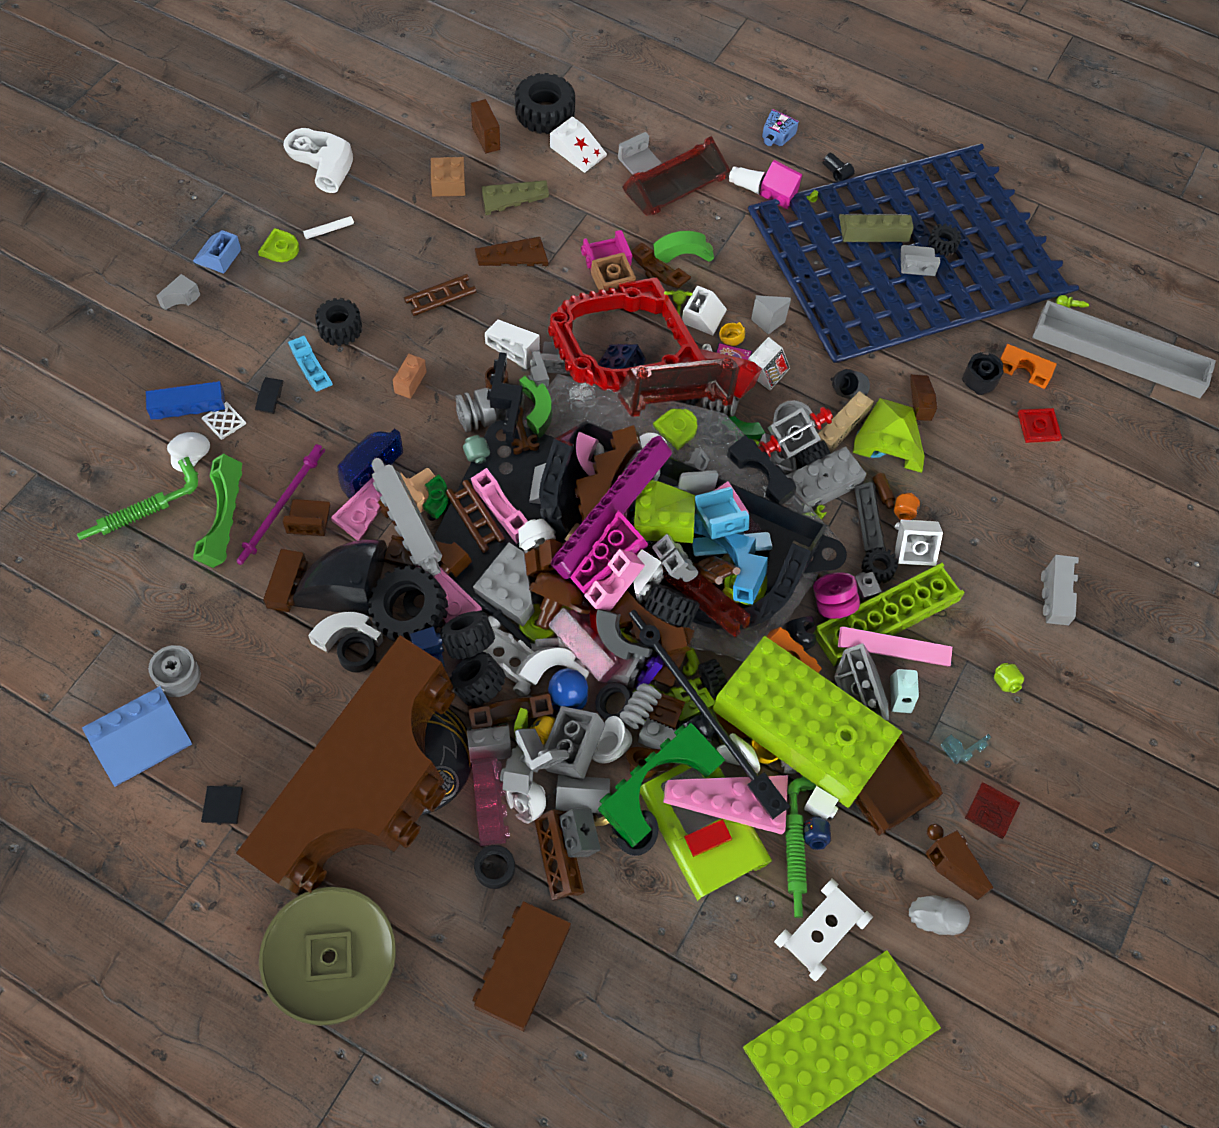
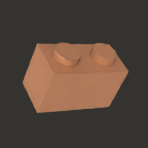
M411 354L407 355L392 380L396 394L409 399L412 398L426 374L425 359Z

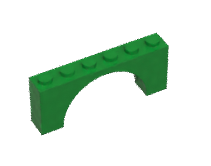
M692 723L687 727L684 725L680 726L674 732L676 735L674 739L670 740L667 738L660 745L662 750L657 754L653 751L645 759L647 763L643 767L638 765L630 772L632 777L628 781L623 779L615 786L617 791L613 795L607 793L600 800L602 805L598 808V811L632 848L652 830L642 815L639 802L642 781L651 769L666 763H679L692 767L706 778L725 761L722 755Z

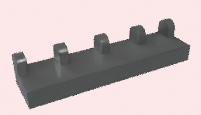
M873 482L854 486L865 552H869L872 548L875 550V547H879V550H881L885 545L875 485Z

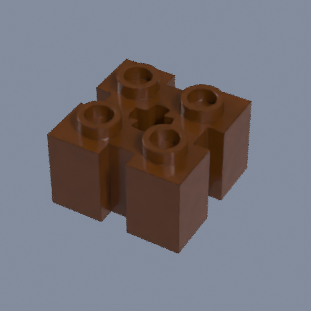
M547 539L543 544L525 553L527 576L537 578L538 574L543 572L560 575L551 565V560L566 542L562 543L555 539Z

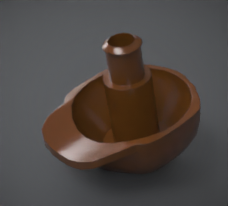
M543 572L538 574L535 582L529 585L530 591L544 597L540 606L542 610L536 622V625L540 628L549 630L554 616H558L562 605L583 614L591 612L590 608L582 605L583 592L569 578L564 579L561 575Z

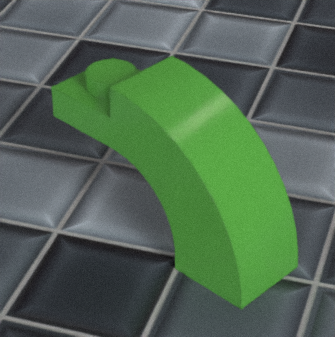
M524 376L519 380L520 386H523V393L535 404L534 410L526 417L527 426L540 438L547 431L552 420L551 397L543 383L537 387L533 380H529Z

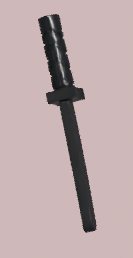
M478 594L473 597L474 601L492 617L497 619L514 637L523 641L530 649L532 648L530 640L502 614V610L495 609Z

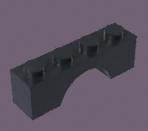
M744 435L728 448L727 457L739 469L751 467L765 474L768 480L765 496L769 500L783 505L795 495L797 487L793 479L788 478L783 473L781 467L777 464L775 465L770 460L768 454L764 451L762 452L757 447L753 439H749Z

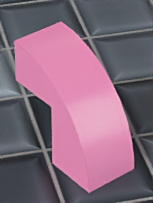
M579 432L576 440L578 461L589 476L595 475L593 462L590 461L599 441Z

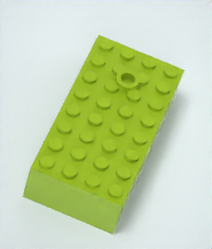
M766 636L761 639L719 692L713 710L816 786L839 799L838 801L847 808L851 806L902 734L901 730Z

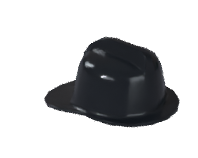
M844 369L830 379L837 395L847 399H852L859 391L866 396L870 390L868 377L861 372L851 369Z

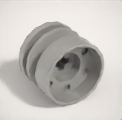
M486 387L474 390V399H471L468 392L464 393V399L461 394L455 396L458 419L466 433L471 431V424L474 430H478L479 420L484 427H489L497 421L495 409L490 408V400H487L488 389Z

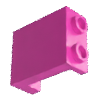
M622 230L615 231V238L590 244L587 238L583 239L581 252L583 256H586L588 269H591L592 260L623 252L631 266L632 253Z

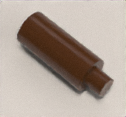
M884 473L876 474L872 480L882 504L887 505L888 509H892L895 506V497Z

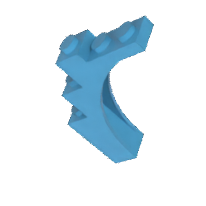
M695 514L694 533L711 539L698 514ZM743 531L711 539L725 549L735 566L741 570L733 585V600L753 605L767 574L768 567L767 557L754 555L756 551V538L743 535Z

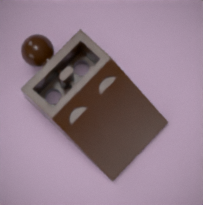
M931 824L927 828V836L936 842L925 853L933 867L939 874L977 900L981 899L993 889V886L968 848L967 840L963 835H960L958 830L943 837V828L939 824Z

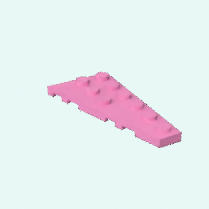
M788 775L768 776L787 802ZM749 777L668 780L665 783L663 803L778 834L785 832L786 810L772 820L747 787V784L752 781Z

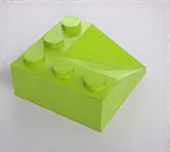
M651 480L636 498L634 528L646 541H659L667 534L671 536L674 542L693 543L695 495L665 483Z

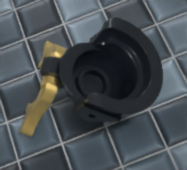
M643 810L642 815L652 830L633 848L613 826L611 827L613 833L610 835L612 842L622 851L632 856H639L648 852L654 846L658 837V823L650 811ZM597 815L593 816L595 826H604L609 823L604 816L598 818Z

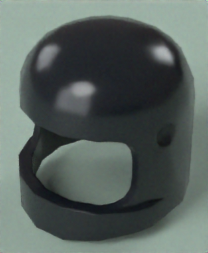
M812 616L793 619L785 624L790 637L795 642L801 644L804 651L815 645L816 635L807 633L815 624Z

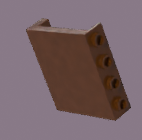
M901 734L854 802L877 835L881 836L937 801L943 792L939 783L932 779L928 768L921 764L916 752L904 741V736Z

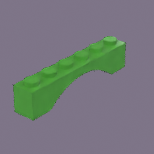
M225 454L213 460L210 478L217 498V512L214 524L210 531L201 540L196 542L193 560L212 568L223 563L227 557L226 548L230 541L229 533L233 524V511L236 508L235 501L239 492V480L242 476L241 469L243 463Z

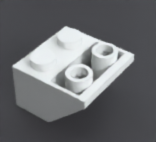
M697 286L683 310L682 320L685 325L714 335L727 309L714 292Z
M641 549L637 557L645 566L633 581L636 599L639 604L643 600L647 601L653 585L659 584L664 577L662 575V562Z

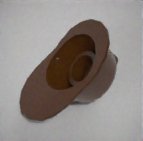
M630 748L626 753V759L630 764V772L638 765L643 767L647 763L645 759L653 751L657 754L660 749ZM675 763L659 765L651 769L644 778H650L658 772L670 770L674 767Z

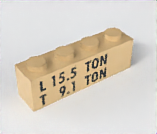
M860 391L832 419V423L827 424L818 433L821 438L820 441H825L831 453L870 413L874 401Z

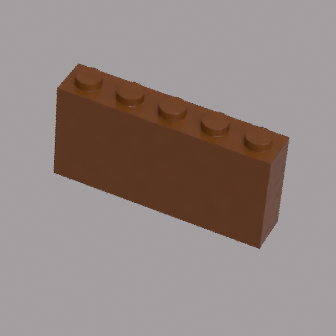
M523 901L521 907L517 906L512 915L514 919L511 927H506L502 936L505 941L502 947L498 946L492 958L495 962L492 968H487L483 976L485 983L482 989H477L472 1001L475 1002L474 1007L476 1010L524 1032L569 933L571 923Z

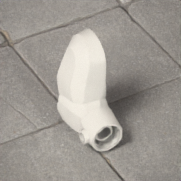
M309 128L296 129L288 134L284 140L283 146L292 159L318 169L315 177L317 187L328 193H336L353 162V153L349 142L333 134L313 131Z

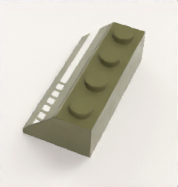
M908 214L839 215L843 242H909L913 231L912 217Z

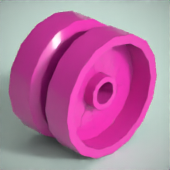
M834 572L820 577L814 583L813 589L817 599L818 612L823 617L839 619L847 617L859 609L860 599L857 592L855 577L851 574Z

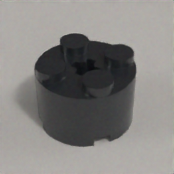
M977 353L971 357L962 380L977 395L989 393L997 387L1003 375V363L994 354Z

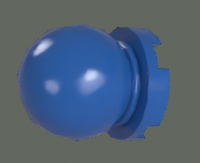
M571 668L561 669L549 681L548 691L552 708L558 713L561 706L582 710L587 705L588 683L578 670Z

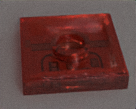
M982 782L965 815V819L1003 839L1020 802Z

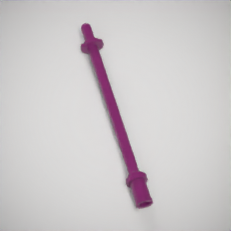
M315 444L309 455L304 457L303 467L249 543L243 542L241 544L244 550L237 558V564L242 565L250 554H257L255 547L308 471L317 467L318 460L325 453V449H322V446Z

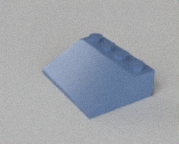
M160 686L82 727L91 747L115 787L192 745L177 714Z

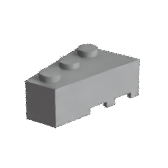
M1055 555L1046 569L1042 571L1041 581L1044 582L1042 598L1045 599L1043 615L1046 616V623L1070 625L1075 619L1077 593H1073V583L1078 581V575H1074V566L1078 564L1079 557Z

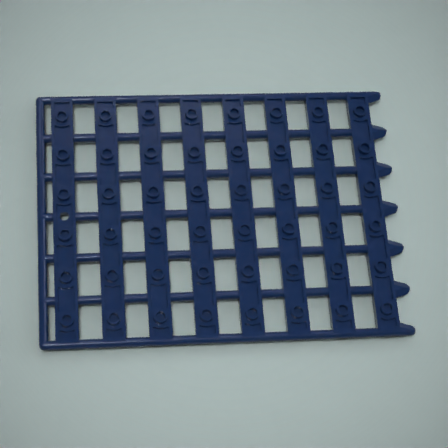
M976 144L798 192L790 201V206L798 220L786 223L777 207L780 202L776 198L748 207L749 213L833 363L1079 290V285L1067 284L1057 270L1063 265V260H1051L1041 246L1046 242L1047 237L1042 235L1035 236L1025 221L1030 218V212H1018L1009 197L1014 195L1015 189H1003L995 178L994 174L999 171V166H987L979 154L984 149L983 144ZM960 156L971 173L960 175L950 158ZM932 163L942 180L932 183L922 166ZM904 171L914 188L904 191L893 173ZM975 178L986 196L975 198L965 181ZM876 179L886 196L875 199L864 181ZM847 186L857 204L845 206L836 189ZM947 186L957 204L947 206L937 188ZM814 190L818 191V196L828 212L816 215L806 197ZM919 194L929 211L918 214L908 196ZM990 201L1001 219L991 222L980 204ZM890 202L897 214L911 215L913 222L911 237L915 243L909 246L929 247L928 240L931 234L923 222L924 219L933 217L937 224L942 226L947 224L948 227L952 225V228L956 227V231H960L961 241L955 252L959 260L948 262L944 254L942 256L940 252L935 253V257H940V264L935 276L946 293L935 296L923 278L927 275L901 273L900 249L903 245L902 242H880L886 252L874 254L867 242H846L856 260L844 263L834 244L843 242L842 236L830 239L820 220L832 218L842 235L839 220L840 214H850L849 212L861 210L863 214H884L879 204ZM962 209L973 227L962 230L951 212ZM756 210H759V211H760V213H761L763 219L765 220V222H766L768 228H765V226H764L762 220L760 219V217H759V215H758V213H757ZM1006 225L1017 243L1007 246L995 227ZM802 226L812 244L800 247L790 229ZM977 233L988 251L978 254L967 235ZM769 234H772L774 236L777 244L779 245L782 251L781 253H779L776 245L774 244ZM940 238L943 241H949L946 238ZM1022 249L1033 267L1023 270L1011 251ZM816 250L826 269L814 272L804 253ZM890 257L900 277L889 279L879 260ZM993 257L1005 276L994 279L982 260ZM784 258H786V260L788 261L796 277L793 278L790 270L788 269L785 261L783 260ZM964 265L975 284L964 287L953 268ZM860 266L871 285L859 288L848 269ZM1038 273L1050 292L1039 295L1027 276ZM830 274L841 294L829 297L818 278ZM905 282L916 302L905 305L893 285ZM1009 282L1021 301L1010 304L998 284ZM798 283H800V285L802 286L810 303H807L804 295L802 294L800 288L797 285ZM979 290L991 310L980 313L969 293ZM875 291L886 310L874 314L863 294ZM950 299L961 319L950 322L939 302ZM845 300L855 320L843 323L833 303ZM814 308V310L816 311L823 326L825 327L824 329L821 328L818 320L816 319L811 309ZM920 308L930 323L931 328L920 331L909 310ZM890 316L901 337L889 340L878 320ZM859 325L870 346L858 349L847 329ZM829 334L840 355L835 353L826 335Z

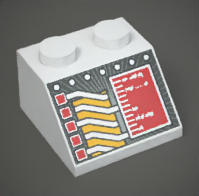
M769 337L748 359L762 368L757 381L769 391L790 369L782 347Z

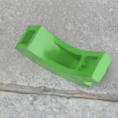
M674 232L660 238L653 244L655 257L665 263L670 262L681 254H695L708 262L714 259L712 245L707 243L705 235L699 232Z

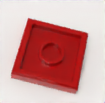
M1054 408L1022 409L1018 411L1025 443L1051 442L1062 439Z

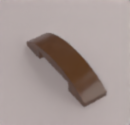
M640 243L631 250L632 257L645 271H650L654 278L657 277L660 282L668 286L680 288L691 279V276L680 268L674 270L656 258L654 250L644 243Z

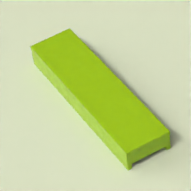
M940 563L860 604L859 609L855 613L839 619H830L818 625L813 634L816 635V641L832 665L836 666L839 664L844 650L847 649L838 647L840 627L893 636L959 602L965 592L963 590L960 591L943 568L945 565Z

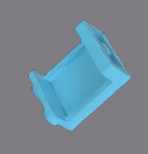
M732 487L695 496V511L711 539L749 530V514L746 510L741 511L733 498Z

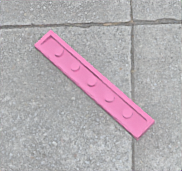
M840 627L838 647L848 649L863 643L869 653L947 667L951 666V646Z

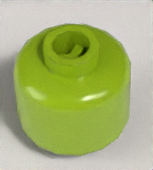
M1003 663L995 669L994 680L1003 692L1015 693L1022 688L1024 676L1015 664Z

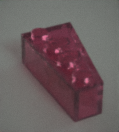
M563 608L548 624L598 681L607 683L623 666L619 662L620 658L607 649L601 638L577 611Z
M497 757L471 760L480 847L506 844V839H509L510 836L509 827L504 826L503 817H507L506 804H502L501 796H505L503 783L499 782L502 762H497Z

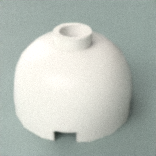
M535 782L532 783L528 794L512 791L505 792L510 809L514 807L519 812L515 816L524 823L529 824L539 818L546 807L545 790Z

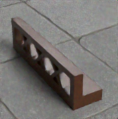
M554 809L542 814L534 821L551 900L557 901L568 895L579 896L585 892L577 857H568L559 816L566 813V811ZM546 819L549 822L547 831L544 830L542 823ZM549 839L553 840L554 844L551 852L547 846ZM554 859L557 860L558 868L556 872H554L552 869V863ZM559 880L562 882L564 890L560 893L557 892L556 888Z

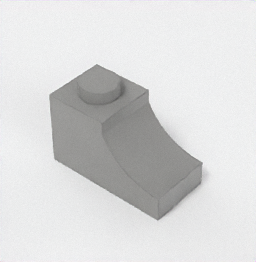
M181 274L156 296L160 306L167 310L178 304L189 306L198 299L200 292L196 283Z

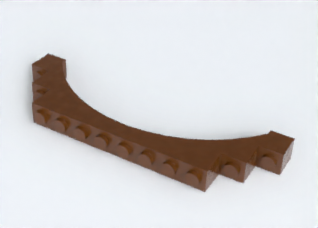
M634 425L613 431L614 439H611L613 450L594 456L595 463H593L595 475L576 480L577 487H575V493L577 498H580L581 505H579V511L581 516H584V519L618 480V476L622 475L638 450H642L639 433ZM628 589L610 611L621 614L619 621L620 629L633 626L630 628L633 639L636 638L639 643H641L639 639L640 629L629 616V613L634 609L646 625L655 626L659 630L661 638L659 642L669 656L691 650L688 634L684 627H674L649 613L632 597ZM648 632L646 634L648 638H652L654 636L651 632Z

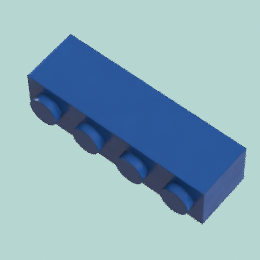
M218 381L146 391V409L151 420L211 411L217 412L225 410L224 390L221 382Z

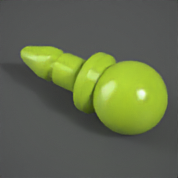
M1061 295L1056 299L1057 304L1068 308L1089 307V303L1073 300V297Z

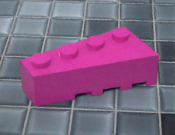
M618 510L611 524L607 525L601 538L592 546L593 549L587 557L585 556L570 578L586 594L595 580L603 581L611 576L613 570L607 564L619 549L634 552L637 556L641 549H645L648 546V543Z

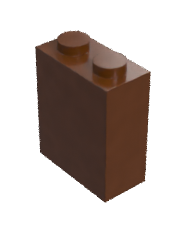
M483 99L472 102V128L485 154L500 150V126L487 100Z

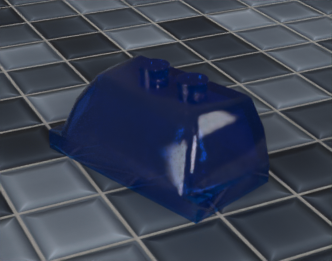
M394 428L391 432L378 431L370 433L337 466L338 480L342 491L349 499L372 478L371 474L375 473L371 465L374 459L379 458L384 464L392 465L404 453L401 434L398 430Z

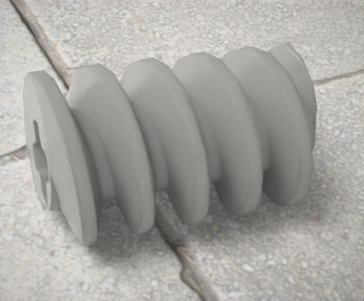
M705 386L701 403L703 409H706L709 405L712 411L716 407L718 413L723 409L726 415L730 410V415L734 416L739 398L736 399L733 394L729 397L727 391L723 396L721 390L715 394L714 388L708 392V388Z
M644 683L637 686V691L633 693L632 698L625 705L624 711L620 713L621 720L634 729H639L637 724H645L642 717L649 718V714L646 711L653 712L651 705H657L656 699H661L662 697L654 687Z

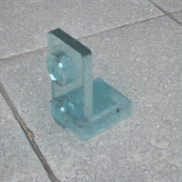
M951 734L945 738L940 746L955 764L961 761L966 763L974 756L973 752L976 750L981 752L989 746L987 742L991 736L989 734L964 750L961 742Z

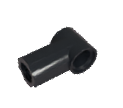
M831 152L822 161V164L833 173V177L837 182L846 180L855 174L854 167L850 163L844 164Z

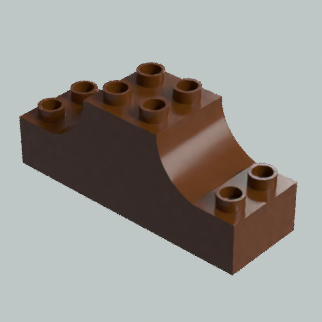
M400 635L236 854L279 885L300 896L305 890L311 893L322 884L327 874V871L322 868L328 858L344 849L357 845H377L387 848L392 852H395L399 845L408 848L416 839L421 829V826L415 822L425 808L433 812L440 805L446 794V790L441 787L445 781L433 762L427 758L425 752L427 722L435 711L439 714L445 713L455 697V693L451 691L453 685L442 662Z

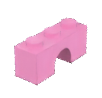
M619 549L607 564L613 570L611 576L603 581L595 580L584 596L595 609L611 611L644 568L645 564L634 552Z

